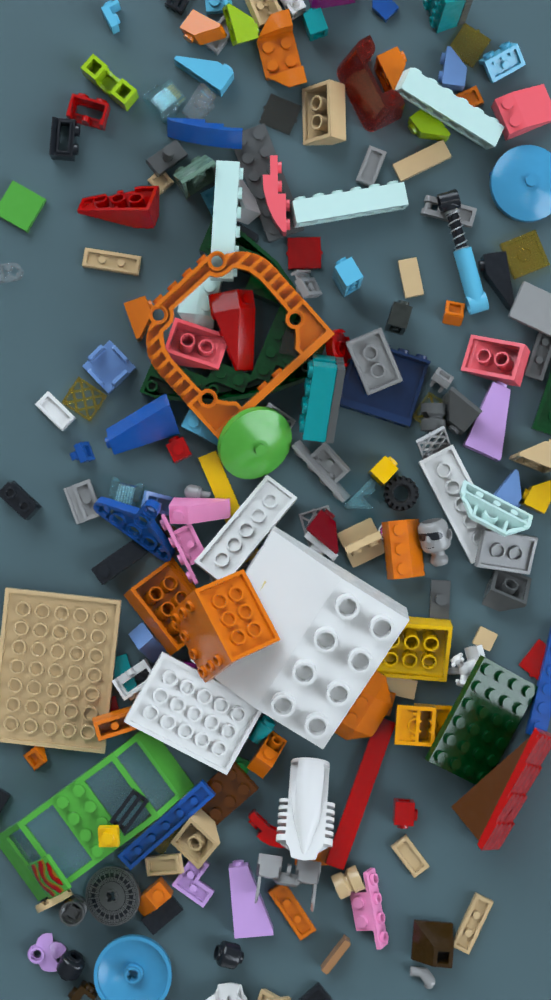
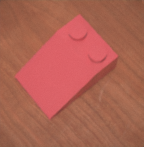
M544 84L508 93L496 98L491 106L496 119L505 126L502 133L506 141L551 122V99Z
M175 317L165 347L171 358L179 366L219 371L227 344L224 337H221L218 331Z
M471 334L461 371L495 382L500 381L506 385L520 387L531 351L522 343Z

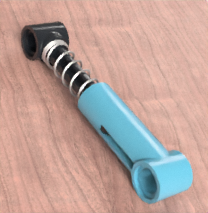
M454 189L437 194L439 209L448 219V227L451 229L450 234L453 236L452 242L455 243L454 249L456 250L453 254L463 286L468 313L472 315L489 310V302L486 293L483 291L473 251L466 244L465 232H463V225L460 222L461 217L458 215L460 212L459 208H461L458 191Z

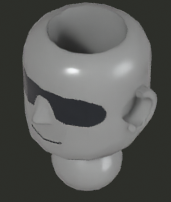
M442 518L422 521L417 528L422 550L425 553H431L430 562L433 566L446 565L448 563V556L444 550H447L451 545L452 530L448 528L447 522Z

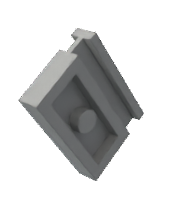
M296 270L291 273V276H295L297 279L294 281L297 285L296 291L303 299L317 298L323 294L315 278L310 276L311 270Z
M90 479L64 488L77 525L100 517L93 508L98 498Z

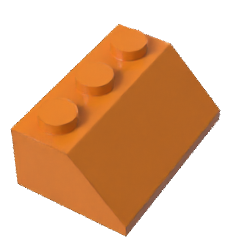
M419 519L381 522L387 580L425 576L423 552L417 530L420 524Z

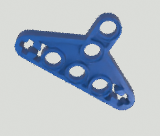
M107 497L97 499L93 508L98 515L158 559L165 562L172 559L175 549L171 546L169 539L155 521V518L161 511V505L156 500L148 499L141 508ZM147 506L152 507L155 512L149 510ZM115 515L121 517L123 521L117 519ZM139 516L145 518L147 522L142 521ZM131 527L136 528L138 532L133 531ZM146 538L151 539L154 543L148 542Z

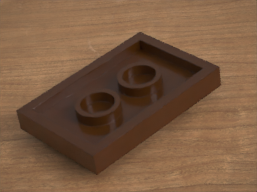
M234 762L227 775L218 771L206 782L216 794L200 809L209 815L217 826L255 793L259 787Z

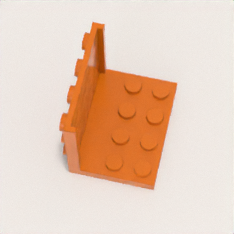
M244 569L193 590L170 612L172 623L177 626L180 638L186 644L189 656L195 662L198 674L205 683L215 678L235 661L280 640Z

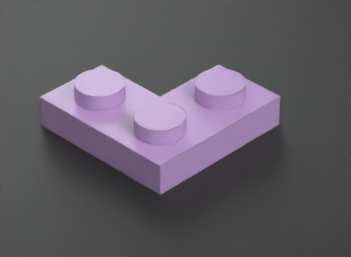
M188 860L184 866V873L178 874L171 886L204 908L215 891L200 880L210 863L206 860L198 870Z

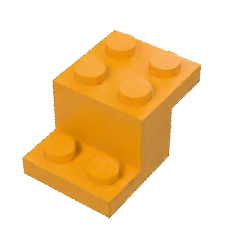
M414 703V705L397 704L394 744L431 747L453 706Z

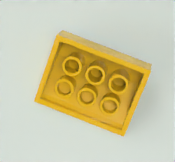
M409 616V622L377 668V671L390 678L447 682L453 630L451 620Z

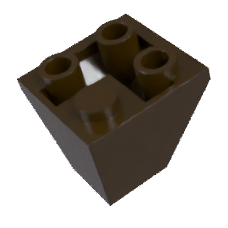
M414 919L411 959L432 967L452 968L454 952L453 923Z

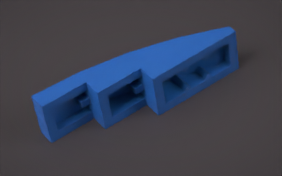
M167 118V137L206 146L242 149L243 128L224 127V124L206 123V119Z

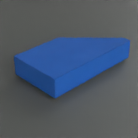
M372 0V10L385 23L399 10V6L393 0Z

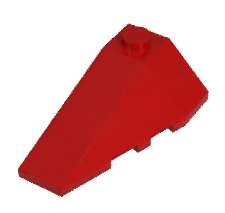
M159 186L134 187L135 191L124 193L123 190H119L117 194L111 196L101 194L82 198L77 212L78 214L133 228H154L159 217Z

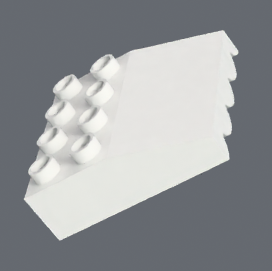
M274 526L245 573L280 640L235 661L218 674L215 679L257 710L321 749H324L409 622L408 611L405 606Z

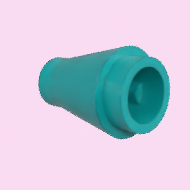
M263 715L262 718L259 717L249 737L250 740L255 744H259L275 730V721L267 715Z

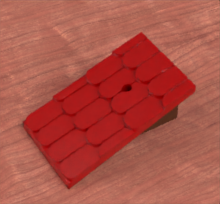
M535 727L531 736L451 806L479 841L477 845L481 850H499L515 825L513 821L527 799V792L542 770L541 764L551 750V733Z

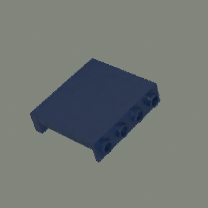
M390 348L403 381L367 395L351 357L344 378L340 407L409 428L431 361L421 354L414 356L409 354L408 350Z

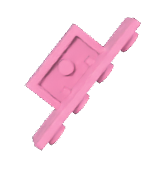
M162 514L160 524L164 531H169L171 535L168 538L173 548L177 547L180 553L177 555V558L181 565L185 564L188 570L186 576L189 582H194L196 585L199 581L191 565L195 564L194 561L202 553L204 547L192 524H187L174 531L167 516Z
M369 868L363 872L366 890L357 893L352 891L350 900L356 931H373L376 949L381 950L388 944L389 935L385 927V914L382 910V896L378 888V875L375 868Z

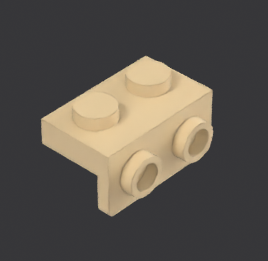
M245 0L258 28L264 27L270 14L282 11L277 0Z

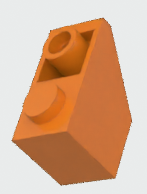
M272 731L259 747L247 768L263 779L273 767L287 740Z

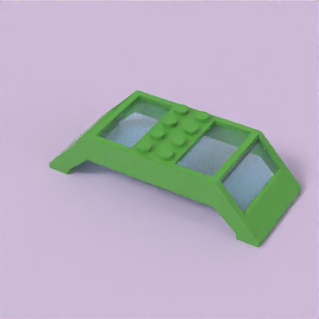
M138 731L116 750L47 801L1 832L0 849L36 899L41 901L48 896L27 866L46 854H50L68 882L72 883L161 817L195 785L163 742L142 731ZM133 788L149 799V802L127 832L123 833L119 829V847H99V825H114L109 822ZM133 795L116 818L118 822L135 801L136 795ZM140 799L122 825H127L144 801Z

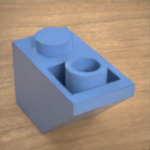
M447 46L445 53H441L440 64H443V69L439 71L437 82L441 83L440 86L443 88H449L453 92H462L465 87L467 67L452 47Z

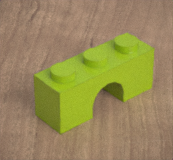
M94 54L82 65L83 75L125 111H128L139 98L137 90L123 78L121 80L109 70L108 65Z

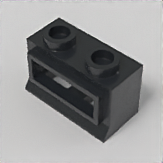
M52 117L49 155L52 160L75 161V155L78 156L79 145L76 144L77 137H80V125L77 124L76 119ZM61 126H70L68 151L59 150Z
M15 481L7 482L0 490V497L25 520H30L42 507Z

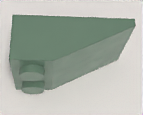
M206 155L202 157L197 156L191 160V164L188 166H181L175 170L173 179L186 199L215 181L216 163Z

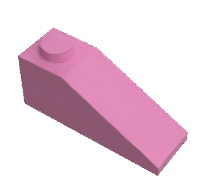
M174 497L169 504L170 524H194L231 518L230 499Z

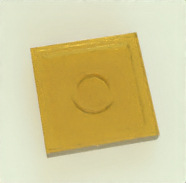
M536 230L499 245L501 251H506L509 270L514 280L550 265Z

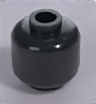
M222 941L220 945L217 944L214 950V960H216L218 966L235 969L238 964L242 963L244 952H241L239 944L229 941Z
M76 950L67 951L62 954L56 968L61 979L73 981L79 978L85 967L83 955Z

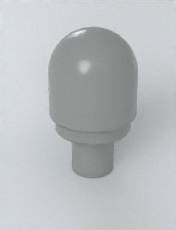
M191 484L184 489L186 498H210L211 492L203 491L201 486Z

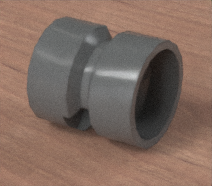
M422 403L421 415L424 416V419L421 420V431L432 432L443 425L446 428V420L443 419V416L446 415V404Z
M73 894L64 901L59 910V918L64 925L73 927L82 922L88 910L86 899L81 895Z

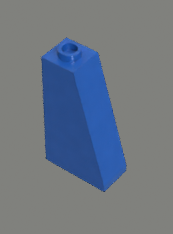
M167 394L158 397L107 428L108 437L105 438L107 448H112L114 455L180 434Z

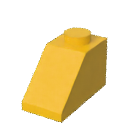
M384 456L368 474L382 486L396 473L398 463L391 456L388 458Z
M551 480L530 486L528 489L525 488L522 493L523 500L521 504L539 514H545L551 502Z

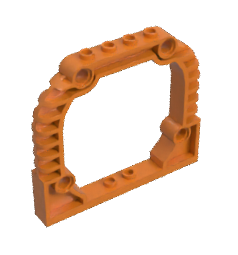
M214 251L208 256L204 254L196 261L198 265L193 270L188 268L182 274L183 279L179 283L174 281L167 288L169 292L166 295L162 296L160 294L152 301L154 305L148 314L151 323L146 336V349L151 364L217 439H219L224 426L232 417L245 409L255 407L334 335V332L268 260L251 252L239 251L224 255L222 252ZM218 256L222 259L223 263L220 267L212 265L211 260L213 257ZM232 269L246 271L256 277L286 310L285 324L290 329H294V349L299 354L284 369L279 367L271 375L273 379L268 383L264 381L257 387L259 391L243 406L237 401L218 399L216 392L212 389L201 390L171 358L164 341V331L171 326L174 320V309L209 277H223ZM157 309L164 312V318L160 321L155 320L153 317V313ZM292 314H297L300 317V322L297 325L290 323L289 318ZM205 393L213 395L214 399L210 404H206L202 400V396Z

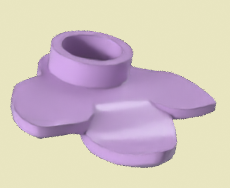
M45 933L38 937L36 944L29 948L27 955L28 959L34 964H39L42 970L55 972L57 971L58 964L56 959L62 956L67 948L61 942L53 941L52 933ZM39 950L41 955L36 956L34 951Z

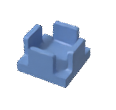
M110 340L104 346L99 345L87 357L89 360L82 366L108 394L137 369Z

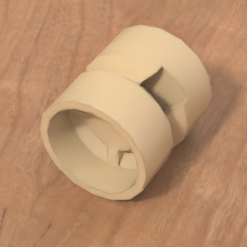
M356 865L347 868L344 874L338 872L331 875L332 882L341 900L351 896L352 891L357 893L366 889Z

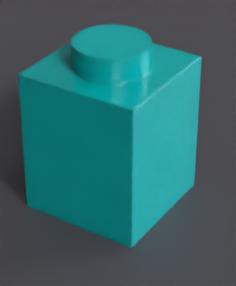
M321 7L306 10L303 13L302 21L309 41L328 36V26Z

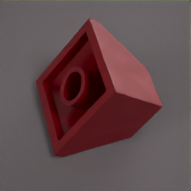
M320 509L308 523L306 530L337 554L336 520L333 519L335 515L328 509L325 511Z

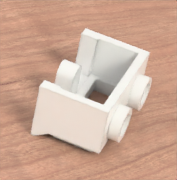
M146 658L112 681L124 701L128 698L131 701L135 699L145 681L129 692L123 684L144 669H147L149 673L151 672L152 667Z

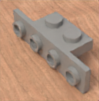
M301 440L292 445L294 453L307 463L310 471L318 475L320 482L332 491L333 496L337 500L344 503L351 496L338 482L351 469L326 442L313 453Z

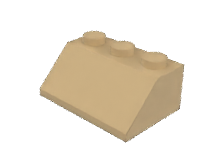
M329 79L302 89L303 145H334L346 141L345 84Z
M551 439L511 455L509 460L542 473L551 472Z

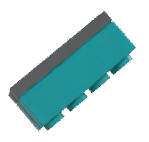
M422 0L424 9L428 10L430 14V26L435 28L437 34L465 24L473 0Z
M312 354V360L308 359L307 363L308 378H305L304 383L305 396L302 397V414L299 416L298 423L299 432L302 433L303 440L334 443L346 371L344 358Z

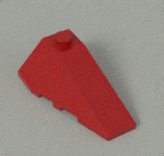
M235 289L208 295L211 316L218 323L220 328L218 332L221 337H224L227 344L226 350L235 371H252L254 364L256 311L253 290Z

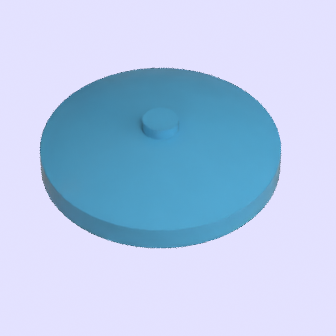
M521 145L508 150L497 160L491 171L489 187L495 205L504 215L519 222H535L551 214V153L535 145Z
M129 934L114 939L101 951L94 967V985L101 1000H164L171 986L172 966L166 951L155 940L144 935Z

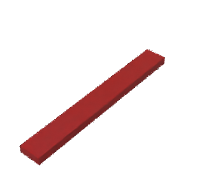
M384 718L374 735L369 737L333 838V846L330 847L325 861L327 865L341 870L345 868L395 727V722Z

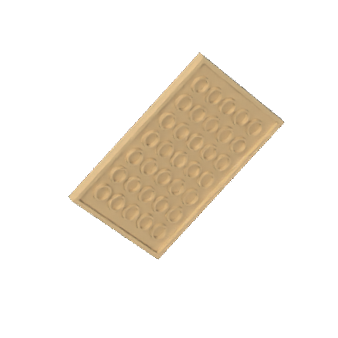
M10 587L5 588L0 634V742L105 754L107 739L98 741L92 718L110 712L122 600Z

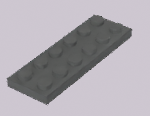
M265 123L244 130L242 149L233 150L238 162H240V168H244V179L247 187L257 201L261 213L259 219L268 243L303 231L304 226L294 228L291 208L290 211H286V219H290V230H286V236H282L273 223L265 202L262 175H270V155H276ZM282 171V173L278 174V181H282V192H278V194L286 193V200H290L291 205L293 197Z

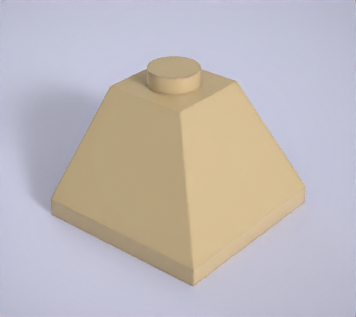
M199 809L189 818L170 843L199 870L219 846L220 839L215 821L202 809Z

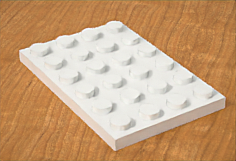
M162 651L127 713L124 722L227 775L262 712L247 703L218 680L213 678L205 683L203 678L199 676L197 669Z

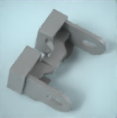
M259 853L256 869L258 880L255 903H257L259 897L261 877L273 879L276 884L297 887L302 883L312 884L310 910L313 912L317 884L321 873V862L297 860L295 874L291 873L292 864H288L285 873L281 872L282 856Z

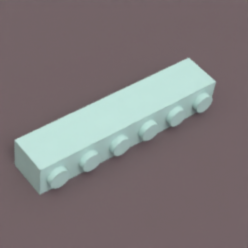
M410 67L403 71L395 87L394 93L486 150L496 146L505 127L499 123L498 119L487 116L482 109L473 107L464 98L457 97L453 94L452 90L438 85L435 79L427 78L417 68Z
M216 160L211 253L219 251L225 255L239 252V246L236 245V238H240V226H237V218L241 219V207H238V199H242L243 187H239V182L243 180L244 168H240V162ZM215 256L212 258L211 263L214 267H220L223 261L220 257ZM232 269L227 275L220 278L209 277L210 281L234 282V277L238 275V269Z
M390 181L387 185L382 186L380 184H372L368 186L369 188L361 189V187H354L346 192L336 190L329 195L318 193L311 198H306L305 196L296 197L290 205L294 228L404 210L409 204L404 182Z

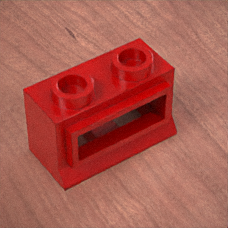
M72 93L66 116L67 119H76L78 124L105 131L111 108L104 99L96 98L95 100L83 93H78V95ZM78 105L103 112L102 119L76 113Z

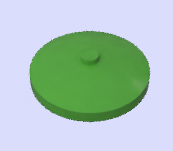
M257 406L245 409L232 417L224 426L217 446L219 459L226 470L238 478L256 479L274 471L286 458L292 442L291 428L287 420L272 408Z

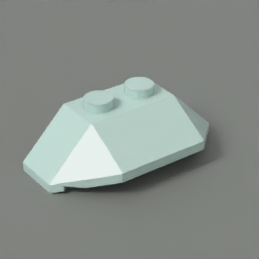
M210 278L203 282L179 304L177 313L181 319L214 330L215 320L211 316L208 295L220 293L223 281H210Z
M466 480L463 481L459 494L469 519L504 537L530 528L533 515Z

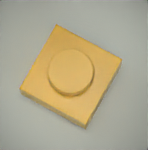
M99 825V847H119V825Z

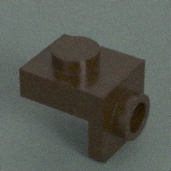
M83 980L78 988L74 986L67 996L69 1000H80L86 994L89 998L95 1000L98 993L93 983Z

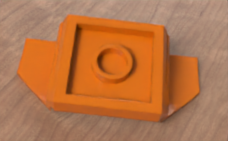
M289 9L270 14L257 40V48L265 80H273L289 88L307 83L304 67L301 66L293 34V23Z

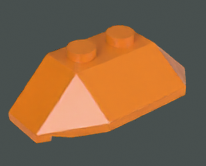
M377 670L375 671L334 732L345 740L372 737L392 706L387 678L384 674Z

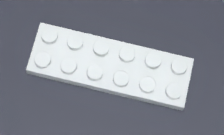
M452 444L418 463L468 560L473 564L475 563L482 528H489L469 519L459 492L464 480L472 484L473 482Z
M266 475L194 563L215 580L237 572L271 532L273 527L291 508L297 497Z

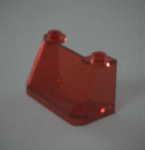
M370 35L361 39L337 67V77L340 83L345 84V92L365 130L374 132L401 119L405 102L396 90L382 93L367 64L375 53V44Z

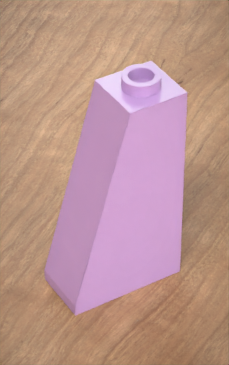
M497 381L490 384L480 406L482 413L472 423L462 445L496 462L500 461L502 457L511 392L505 383Z
M244 860L232 861L229 864L234 938L274 935L273 924L260 891L258 901L255 903L257 883L249 862H244Z

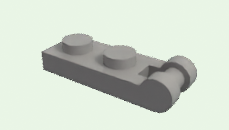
M426 195L424 198L425 205L421 209L420 215L448 222L445 214L441 213L439 206L437 211L432 210V205H438L437 197ZM461 204L458 214L461 217V225L472 228L477 208Z

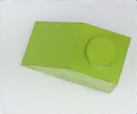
M227 4L222 8L232 46L259 38V28L252 17L231 4Z
M422 109L409 117L408 128L418 138L436 141L444 140V142L449 139L450 132L444 124Z

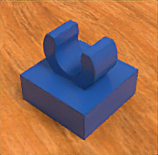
M89 441L75 444L76 451L70 453L72 461L79 460L80 463L95 460Z

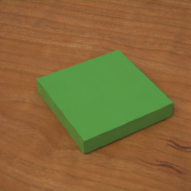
M12 181L0 201V218L28 233L47 200L19 183Z

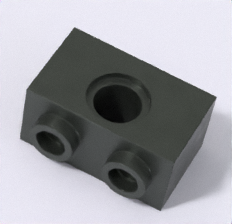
M394 301L385 330L403 335L407 329L413 307L409 306V303L406 301Z

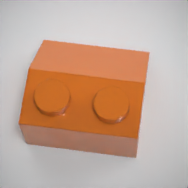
M398 46L377 55L374 71L390 103L395 99L396 93H394V90L407 62L404 52H400Z

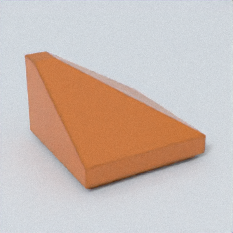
M35 746L23 755L34 771L48 761L44 747Z

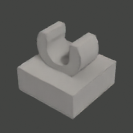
M438 367L431 377L430 387L435 383L440 384L441 387L438 392L441 393L444 388L447 389L454 377Z

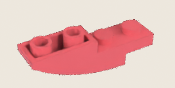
M270 155V175H262L264 197L273 223L280 234L286 236V230H290V219H286V211H290V200H286V193L278 194V192H282V181H278V174L282 173V162H278V155Z

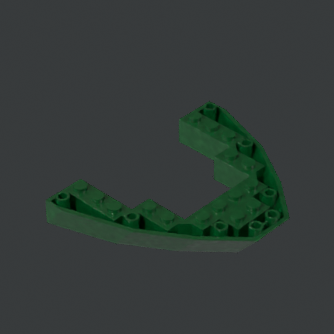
M213 218L199 249L202 256L204 254L208 256L211 253ZM240 230V238H236V245L239 246V251L255 253L268 260L296 290V287L279 263ZM242 270L238 271L250 275L245 290H253L254 298L279 308L252 374L249 375L242 371H235L233 367L221 363L219 371L211 370L209 377L206 378L180 367L201 390L212 389L216 392L218 399L226 401L252 398L259 391L257 387L264 381L268 383L273 379L271 375L279 367L284 369L299 355L294 349V329H290L285 324L286 310L256 277ZM292 314L289 318L290 323L297 325L300 322V317L297 314ZM323 344L313 354L322 355L326 345ZM308 359L269 394L305 382V378H308ZM151 364L140 393L156 399L167 394L169 400L183 401ZM205 393L202 396L203 402L211 403L214 399L211 393Z

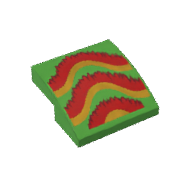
M50 854L42 856L27 866L49 899L60 895L72 887Z

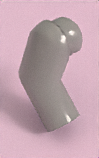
M410 966V976L420 977L426 989L434 987L435 977L428 968Z

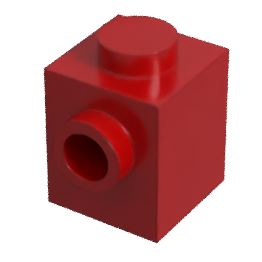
M175 436L168 440L169 444H166V447L175 464L193 456L184 437L179 438V436Z
M394 798L393 824L397 825V828L408 829L409 826H414V821H417L418 809H415L414 800Z

